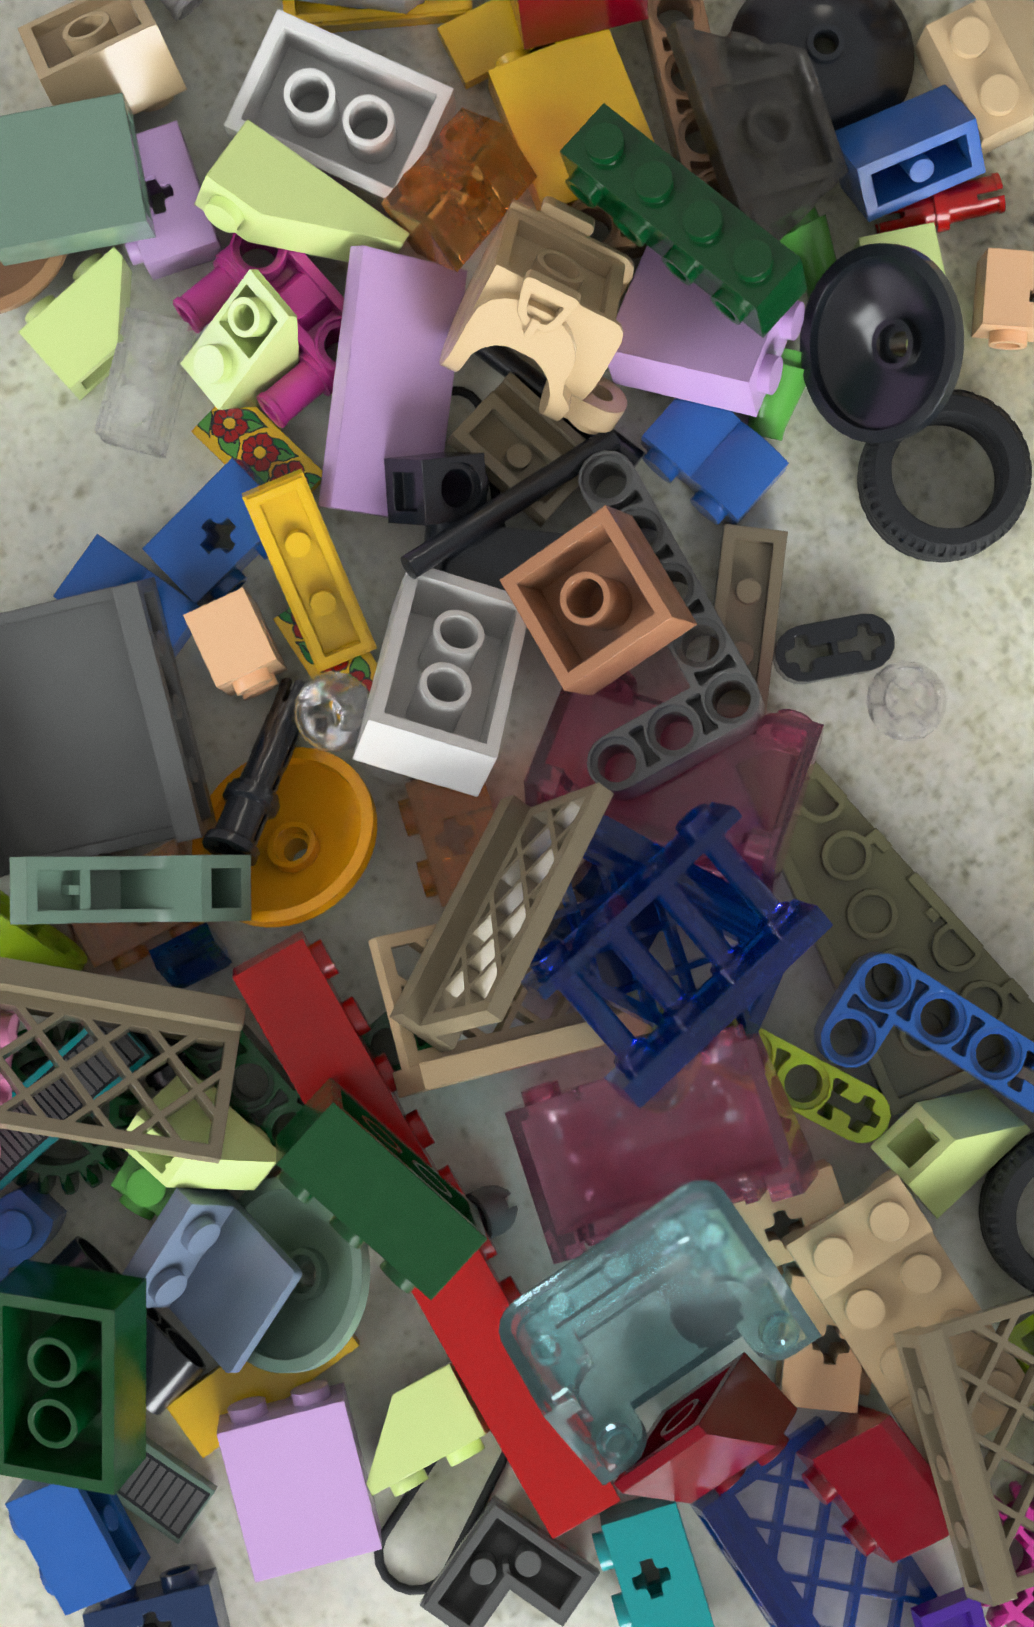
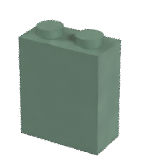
M123 93L0 116V261L4 266L156 237L133 112Z

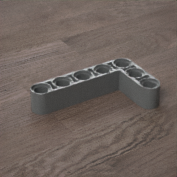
M603 450L591 455L583 463L579 471L578 483L593 514L605 505L632 515L640 529H651L657 532V539L651 548L671 581L681 582L688 586V593L683 601L697 622V625L667 645L690 688L602 736L592 745L588 753L587 768L594 782H599L614 793L613 799L629 801L640 797L751 735L759 728L764 719L765 704L754 677L633 464L625 455L619 452ZM621 476L627 479L626 486L619 495L612 498H601L596 495L598 485L605 478ZM711 636L719 641V649L710 660L694 662L686 657V651L690 642L697 637ZM741 690L749 694L751 697L750 705L741 716L726 718L718 714L717 704L726 692ZM677 721L692 725L693 736L684 748L668 750L661 746V735L668 725ZM629 753L635 756V770L629 778L621 782H611L605 778V766L614 755Z

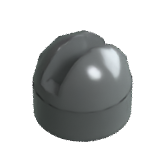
M497 1185L481 1187L466 1194L467 1199L477 1207L482 1224L491 1240L504 1234L512 1227L518 1212L517 1205L509 1208L505 1200L511 1194L509 1190Z

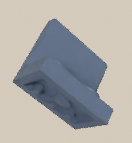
M176 1188L122 1275L147 1278L146 1308H169L226 1373H238L302 1277V1270L228 1191Z

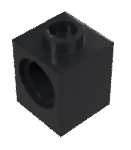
M439 452L384 459L388 523L427 526L457 522L487 503L489 481L485 471L484 453Z

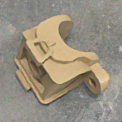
M550 196L543 199L540 212L513 199L464 293L444 342L439 363L441 366L457 372L462 368L470 355L479 349L493 345L508 346L533 358L546 375L547 380L540 400L539 413L557 422L564 417L574 427L587 434L596 435L599 432H610L615 428L627 407V399L623 391L615 383L603 377V374L622 343L624 331L621 323L616 318L619 301L633 278V261L626 254L590 237L595 227V219Z

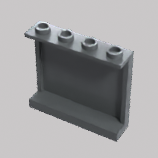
M155 577L0 613V878L10 875V857H93L176 839L177 843L202 838L207 830L215 828L217 822Z

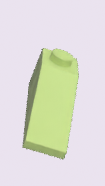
M248 119L206 174L194 205L204 211L208 220L217 228L225 232L236 233L247 242L349 262L351 246L365 245L398 254L410 235L409 232Z

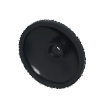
M746 0L738 11L728 36L725 55L728 87L738 110L745 120L763 137L776 145L794 152L814 155L833 154L829 133L904 102L913 77L914 45L908 23L894 0ZM820 37L829 38L834 42L836 50L830 54H822L816 50L813 42Z
M874 243L860 246L837 259L817 282L804 313L800 332V352H802L801 369H805L803 373L804 381L819 413L833 428L851 439L866 443H891L909 438L923 430L939 415L947 404L957 384L963 361V318L951 283L936 263L920 251L908 246L890 243ZM908 339V347L906 350V340Z

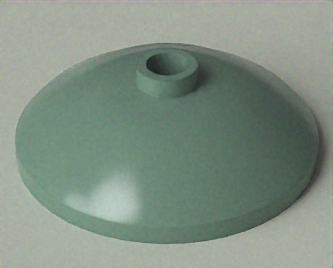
M272 1177L262 1181L254 1191L247 1190L237 1201L302 1270V1277L247 1362L269 1372L300 1373L315 1369L331 1360L344 1348L356 1331L364 1313L369 1294L370 1256L366 1243L359 1249H356L331 1227L329 1220L333 1214L319 1201L313 1198L308 1204L303 1203L286 1189L278 1177Z

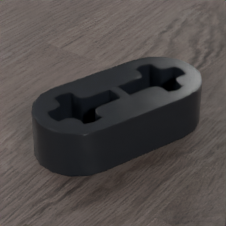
M857 614L798 625L788 629L777 640L774 646L773 664L777 673L784 680L793 684H809L868 673L883 666L890 659L895 648V636L890 625L883 618L874 614ZM858 626H865L868 636H879L881 646L871 651L870 661H864L860 651L839 653L838 643L850 641L856 637ZM795 638H803L806 647L809 648L827 645L829 652L828 656L818 657L810 662V672H801L798 663H787L785 653L795 647Z

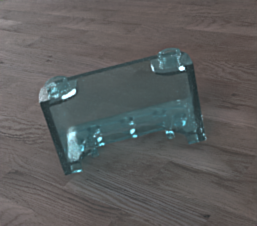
M706 1180L692 1181L679 1187L527 1291L506 1308L499 1324L501 1342L542 1415L603 1486L633 1466L644 1452L647 1433L635 1409L735 1340L743 1336L749 1347L760 1358L776 1361L795 1355L821 1337L820 1332L724 1190L716 1183Z

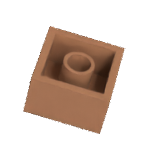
M606 505L500 579L563 690L568 692L594 695L697 625V622L633 516Z

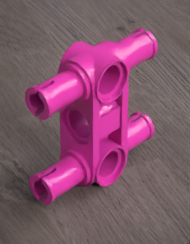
M233 233L230 244L215 256L216 259L213 261L215 269L180 297L177 296L173 300V306L184 322L194 332L199 334L213 320L250 269L259 270L297 315L298 365L265 392L257 395V401L264 412L277 426L283 429L293 417L322 393L329 397L333 392L336 362L327 355L325 350L330 345L339 343L344 297L305 253L250 243L236 233ZM252 249H262L272 254L275 260L266 267L256 268L244 262L242 257Z

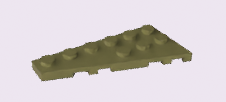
M796 739L735 765L834 991H836L852 964L859 957L870 952L889 953L904 959L1034 1042V1003L1028 997L1029 995L1014 978H1011L983 948L984 945L922 877L911 869L891 847L893 845L877 828L871 825L851 803L843 790ZM885 963L873 966L865 978V988L868 994L875 1000H882L888 997L896 986V975L893 969ZM942 999L931 1000L923 1007L920 1014L923 1029L928 1034H938L948 1026L951 1019L950 1009ZM847 1019L858 1045H860L862 1030L854 1019ZM895 1026L892 1027L876 1054L867 1062L878 1091L885 1096L890 1106L891 1116L910 1109L916 1102L933 1099L976 1080L975 1077ZM997 1034L985 1036L976 1048V1059L983 1069L996 1067L1003 1060L1005 1054V1045Z

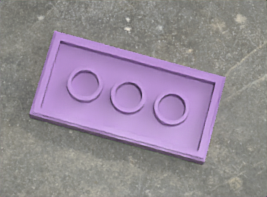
M365 245L351 246L318 506L388 518L384 459L444 452L454 371L441 366L439 360L448 331L465 293L467 270Z

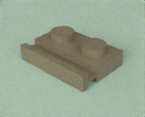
M510 372L503 382L450 435L447 443L457 452L484 453L485 471L488 480L503 493L584 442L585 439L563 419L557 422L539 413L541 399ZM579 475L524 509L523 512L541 528L579 487Z

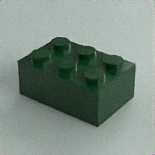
M331 1077L276 1136V1164L282 1169L277 1175L279 1181L303 1203L308 1204L315 1198L333 1214L329 1220L331 1227L356 1249H359L364 1243L369 1245L384 1259L379 1265L383 1273L396 1286L408 1294L416 1287L432 1300L487 1240L477 1207Z
M24 1260L0 1281V1475L115 1495L146 1459L147 1278Z

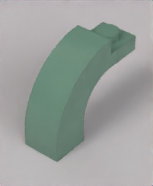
M251 855L10 857V924L251 921Z

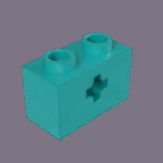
M639 1497L611 1506L599 1513L602 1530L592 1533V1539L602 1571L615 1569L622 1592L611 1595V1599L620 1627H715L676 1501ZM652 1558L654 1565L658 1568L659 1579L648 1582L644 1572H641L640 1561Z

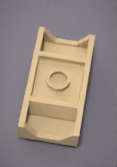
M889 1169L878 1176L860 1196L819 1222L792 1231L782 1237L781 1240L904 1434L929 1464L893 1334L916 1326L927 1327L982 1309L933 1234L932 1227L899 1175ZM991 1324L984 1326L994 1333L996 1332ZM972 1331L949 1337L956 1364L975 1375L990 1342ZM1003 1350L987 1383L1014 1399L1025 1374L1014 1356ZM961 1380L964 1392L966 1393L969 1384ZM1034 1391L1026 1407L1034 1404ZM982 1392L971 1414L975 1431L984 1436L1000 1426L1009 1408Z

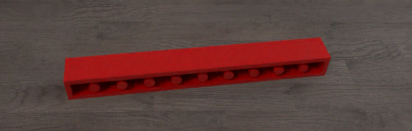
M301 930L233 968L232 978L304 1104L331 1077L466 1197L450 1166L446 1165L437 1170L426 1148L434 1144L435 1140L419 1111L414 1109L406 1114L394 1094L397 1088L393 1072H396L388 1056L384 1052L374 1058L362 1035L372 1029L353 996L342 1001L330 978L338 975L339 970L321 939L310 944ZM484 1228L487 1240L432 1300L416 1287L413 1289L412 1294L552 1539H555L621 1501L613 1481L615 1477L619 1476L621 1470L604 1439L592 1444L582 1424L591 1420V1417L575 1387L571 1385L562 1390L551 1370L561 1364L543 1331L541 1330L531 1336L520 1315L528 1311L529 1307L512 1276L510 1275L500 1281L489 1259L498 1255V1252Z

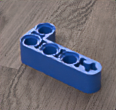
M870 952L859 957L848 970L814 1027L815 1045L827 1060L837 1065L848 1068L858 1067L867 1063L876 1054L892 1027L895 1026L1023 1109L1034 1113V1085L1016 1076L1022 1070V1067L1034 1073V1042L900 957L883 952ZM885 963L893 969L896 975V986L888 997L882 1000H875L868 994L865 988V978L873 966ZM942 999L950 1009L951 1019L948 1026L942 1032L928 1034L923 1029L920 1014L923 1007L929 1001ZM843 1019H854L862 1030L860 1045L853 1052L838 1054L833 1050L830 1043L832 1028ZM997 1034L1005 1045L1003 1060L996 1067L983 1069L976 1059V1048L985 1036Z

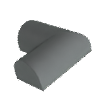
M494 1495L423 1596L420 1606L449 1627H484L508 1591L511 1590L563 1627L599 1576L600 1571L556 1538L552 1539L550 1534Z

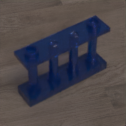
M711 802L709 805L702 803L687 812L676 824L675 829L678 834L562 942L560 939L552 940L534 955L529 966L532 970L524 976L521 982L527 991L544 1000H547L557 989L562 993L616 1055L613 1061L615 1067L604 1079L620 1097L638 1108H641L833 926L817 905L797 899L780 903L724 836V833L743 817L735 806ZM703 853H705L760 919L758 922L760 930L742 947H732L675 880ZM655 898L712 964L710 968L712 976L694 993L692 991L684 993L627 926ZM606 944L610 946L664 1009L662 1013L664 1021L646 1038H636L578 972Z

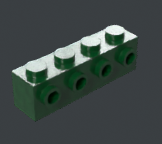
M605 103L600 106L560 150L569 175L565 183L572 193L587 206L594 208L598 205L613 217L616 227L634 244L640 247L646 244L662 257L661 260L666 268L686 285H691L694 282L709 294L714 306L731 322L737 325L744 322L764 338L807 290L802 259Z

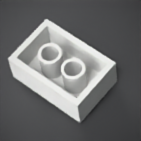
M277 9L224 123V128L231 142L246 120H250L384 216L404 225L455 115L454 88Z
M434 568L416 579L411 578L405 572L392 605L353 760L478 797L497 760L527 628L505 590Z

